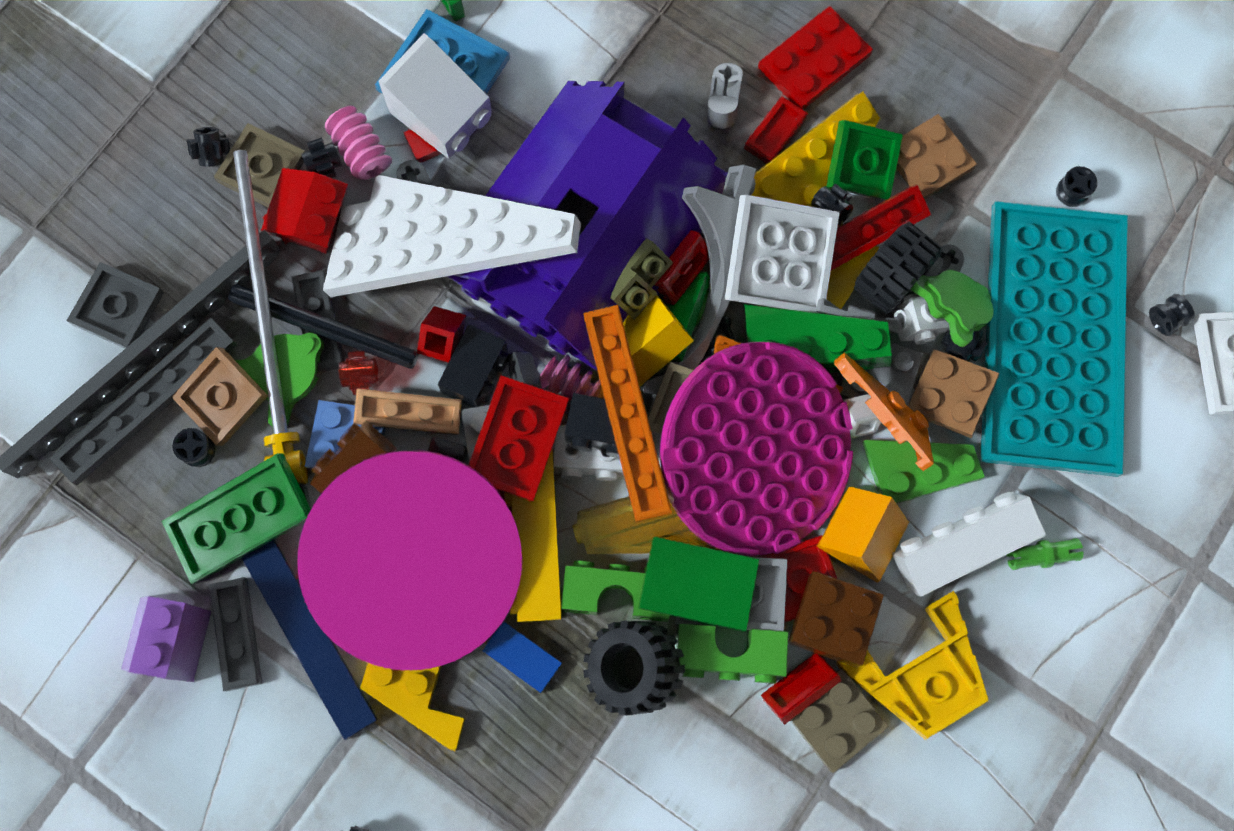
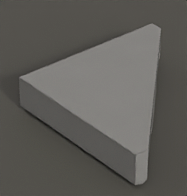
M825 298L818 299L815 311L819 314L888 322L889 333L901 334L903 326L901 319L874 317L875 314L872 311L850 305L848 306V311H844Z

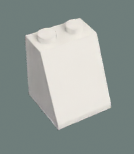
M425 33L379 80L389 112L448 159L455 152L462 151L469 142L470 135L477 128H483L491 117L492 110L489 96Z

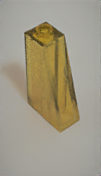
M627 496L577 511V523L572 524L578 545L584 543L587 554L649 553L653 536L721 551V549L708 544L695 535L682 522L671 502V515L636 523L630 498Z

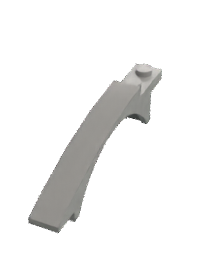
M747 165L729 167L722 194L699 186L684 188L682 199L697 219L708 248L710 284L703 315L691 336L694 341L688 345L683 361L672 363L692 370L698 366L730 302L725 300L739 199L740 195L753 194L756 168ZM669 362L640 386V390L644 391L642 398L647 417L650 415Z

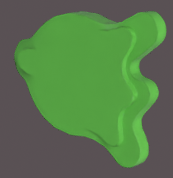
M947 270L943 271L940 275L930 277L922 275L911 288L916 294L926 300L930 314L934 318H943L949 323L951 339L960 347L967 346L973 339V332L982 329L993 318L994 310L988 289L958 271Z
M314 333L274 335L287 425L289 424L294 405L307 396L318 381L316 377L317 362L320 363L324 342L320 336ZM260 344L250 357L235 361L268 395ZM269 404L268 422L273 427Z

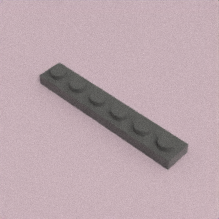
M210 318L50 457V460L71 483L79 485L174 401L172 396L216 347L224 348L228 353L237 344Z

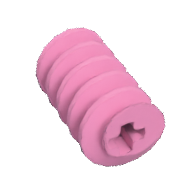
M354 106L343 107L330 115L326 120V132L331 136L332 142L337 146L339 154L344 157L345 164L350 167L351 174L355 178L360 180L374 178L391 165L392 158L384 155L386 149L383 145H378L379 137L376 134H372L373 127L366 123L367 118L365 114L356 113L357 110Z
M555 355L548 362L539 377L542 389L549 386V392L560 393L561 396L569 398V402L572 400L573 393L604 399L600 380L594 384L590 382L593 374L591 370L583 376L579 375L581 363H577L570 369L568 367L569 355L560 361L557 360V355Z

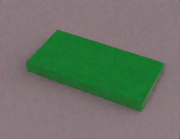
M277 453L161 522L190 583L196 584L304 523L311 509L284 453Z

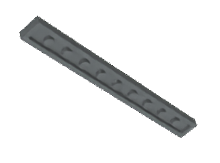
M263 230L259 233L263 265L267 267L274 262L281 250L275 240ZM247 245L0 456V470L15 478L33 471L38 465V461L48 452L58 449L65 442V437L74 429L87 424L93 417V413L103 404H108L115 400L120 390L126 384L140 378L145 373L146 367L155 359L168 354L173 348V344L183 335L192 333L198 327L199 321L208 313L220 309L225 303V299L229 296L233 285L238 284L245 287L251 280Z

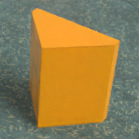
M848 487L817 547L878 583L909 521L892 497Z

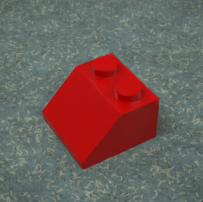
M282 168L261 231L265 230L270 235L327 254L347 195L348 184L316 172Z

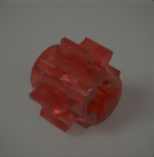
M365 351L348 352L346 361L339 362L341 386L349 387L353 395H356L357 389L370 390L369 387H372V384H378L379 372L376 359H368V356H365Z

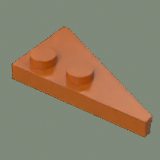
M845 352L835 359L834 365L839 369L850 385L853 382L857 383L871 396L865 403L881 423L888 428L899 444L908 441L915 449L917 457L915 464L922 471L932 466L934 460L927 429L929 423L925 416L918 410L913 411L910 409L899 393L894 390L890 392Z

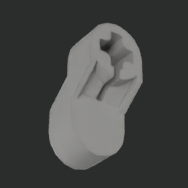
M720 64L713 72L707 108V121L716 128L731 127L736 121L743 71L735 64Z

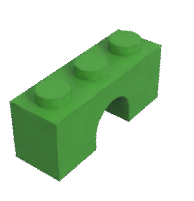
M575 560L573 566L565 565L561 601L562 612L597 615L598 602L602 594L610 589H621L628 593L632 599V619L668 622L669 615L638 609L646 568H644V573L630 572V566L622 564H609V569L594 568V562Z
M679 624L677 626L676 639L678 643L676 644V649H682L684 657L679 658L680 665H685V673H683L682 677L704 678V672L719 673V680L740 681L741 675H754L755 682L776 684L777 677L782 678L787 674L788 632L751 629L748 631L747 647L744 653L738 657H729L721 653L716 646V626Z

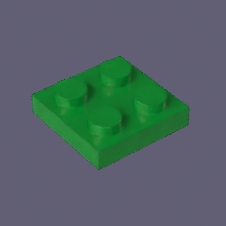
M847 120L839 121L826 186L832 189L834 184H837L849 193L879 200L889 199L891 197L903 134Z

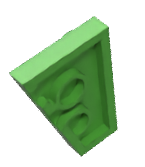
M864 440L862 442L878 493L892 497L897 504L979 481L985 478L974 445L930 443L934 464L922 471L915 464L917 461L916 451L909 442L901 444L897 441Z

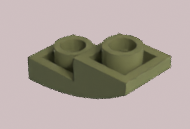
M646 238L625 266L610 298L635 320L658 294L652 287L673 262L654 242Z

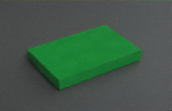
M653 536L638 609L745 632L748 625L759 559Z

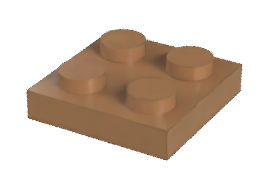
M937 114L903 135L896 169L909 187L918 185L924 200L974 170L977 163L941 116Z
M216 347L172 396L174 401L218 446H223L268 397L262 388L225 349Z
M933 349L908 407L913 411H920L928 422L972 438L998 381L999 373Z

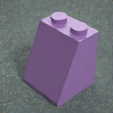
M151 596L141 597L121 669L131 673L163 679L194 682L212 611L178 601Z

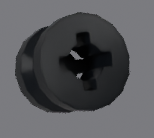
M1083 166L1071 168L1057 184L1056 195L1058 200L1068 207L1082 205L1097 188L1096 175L1090 169Z
M1173 294L1166 299L1165 304L1153 306L1149 310V317L1157 331L1165 336H1171L1178 331L1179 326H1187L1195 319V312L1186 298L1179 294Z
M187 428L180 431L175 436L172 445L176 457L191 467L199 468L205 466L215 456L216 448L214 442L196 428ZM198 448H201V449H199V451L196 453V455H194V452H195Z

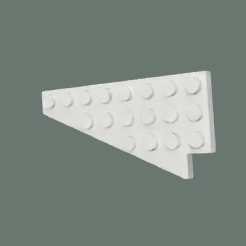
M381 175L375 176L370 201L342 207L323 291L330 297L577 253L581 222L572 213Z

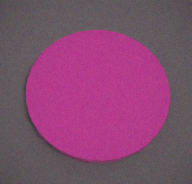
M774 342L741 343L721 350L707 358L694 369L678 389L666 414L660 442L661 471L668 498L682 522L703 541L726 552L753 557L769 553L777 554L800 544V540L809 535L813 530H818L836 508L843 495L851 471L853 451L850 450L851 436L849 430H852L853 427L847 402L842 400L835 386L837 385L835 379L817 360L807 353L785 344Z
M422 450L392 451L365 459L349 468L323 491L304 523L299 540L297 568L299 583L306 605L316 623L335 644L354 657L372 665L396 670H422L442 666L462 658L482 645L497 630L510 611L518 591L522 571V551L517 525L512 512L498 490L479 472L459 460L435 452Z

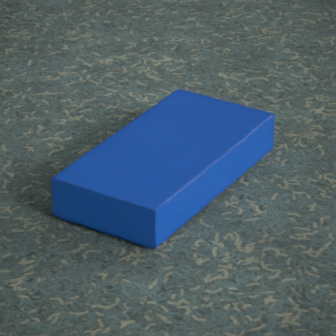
M504 621L483 649L484 653L540 693L543 692L562 665L560 661Z

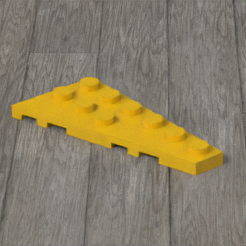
M862 91L856 94L757 171L754 175L755 189L751 196L812 207L811 202L814 195L819 189L827 185L839 121L847 120L876 127L881 119L865 93Z

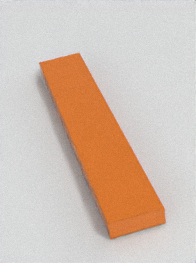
M615 305L585 312L583 316L635 522L638 523L671 515L672 510L619 306Z

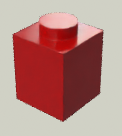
M434 306L421 323L417 353L449 362L463 336L466 315Z

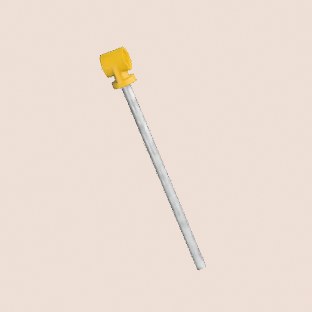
M237 150L233 152L274 432L273 435L263 438L264 446L272 447L273 455L265 456L264 461L277 453H284L298 484H307L308 471L305 468V456L302 450L294 451L293 444L300 442L299 433L288 432L247 151Z

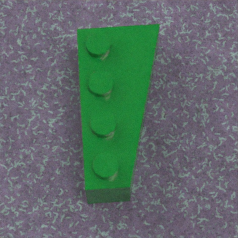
M745 304L748 342H774L797 348L817 360L829 373L840 372L834 365V360L844 352L863 369L891 367L892 353L888 322Z

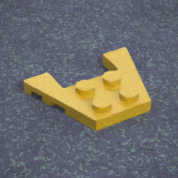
M954 591L930 604L925 609L946 641L895 672L884 676L868 650L863 666L856 668L838 661L835 663L839 669H843L847 676L924 740H927L989 701L976 657L972 653L968 640L967 627L961 617L958 607L959 601Z
M367 663L360 689L449 750L457 751L466 718L430 709L441 666L422 670H396Z

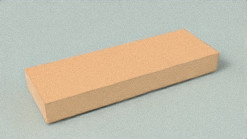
M357 389L353 423L362 425L367 420L374 427L458 435L462 400Z

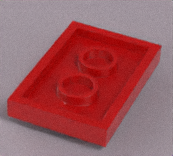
M829 6L761 59L758 68L789 101L804 110L869 58L873 49Z
M500 375L468 466L484 476L497 490L534 502L569 398Z

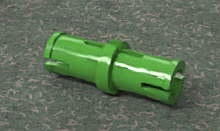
M1077 538L1052 543L1048 540L1037 541L1036 545L1023 546L1007 554V557L1014 556V558H1018L1007 560L1012 570L1039 565L1042 568L1053 567L1054 563L1082 560L1084 552L1069 550L1081 549L1083 546Z

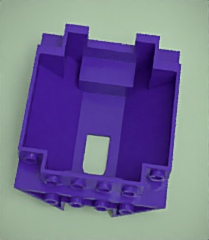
M567 81L485 196L552 210L558 209L570 190L599 207V209L579 236L577 253L447 277L463 286L461 290L470 298L476 301L482 298L490 303V308L499 316L505 319L510 316L520 322V328L529 335L537 337L539 334L549 340V346L558 353L566 355L568 352L597 370L583 313L617 305L610 298L613 289L625 266L646 238L654 242L668 258H670L690 230L699 232L702 238H704L697 219L682 199L684 188L699 186L722 194L728 172L715 166L714 163L717 157L703 140L697 142L688 133L691 125L684 117L677 127L673 128L624 98L625 82L616 81L613 87H605L604 81H587L584 86L579 85L576 81ZM654 285L652 289L658 293V297L662 300L665 295L660 294L657 290L659 287ZM619 307L622 321L624 322L628 314Z

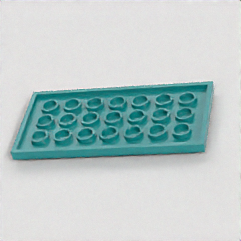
M995 201L992 205L988 291L994 311L992 320L986 325L987 346L985 348L984 368L998 372L999 378L982 415L980 462L1112 477L1123 475L1128 215Z

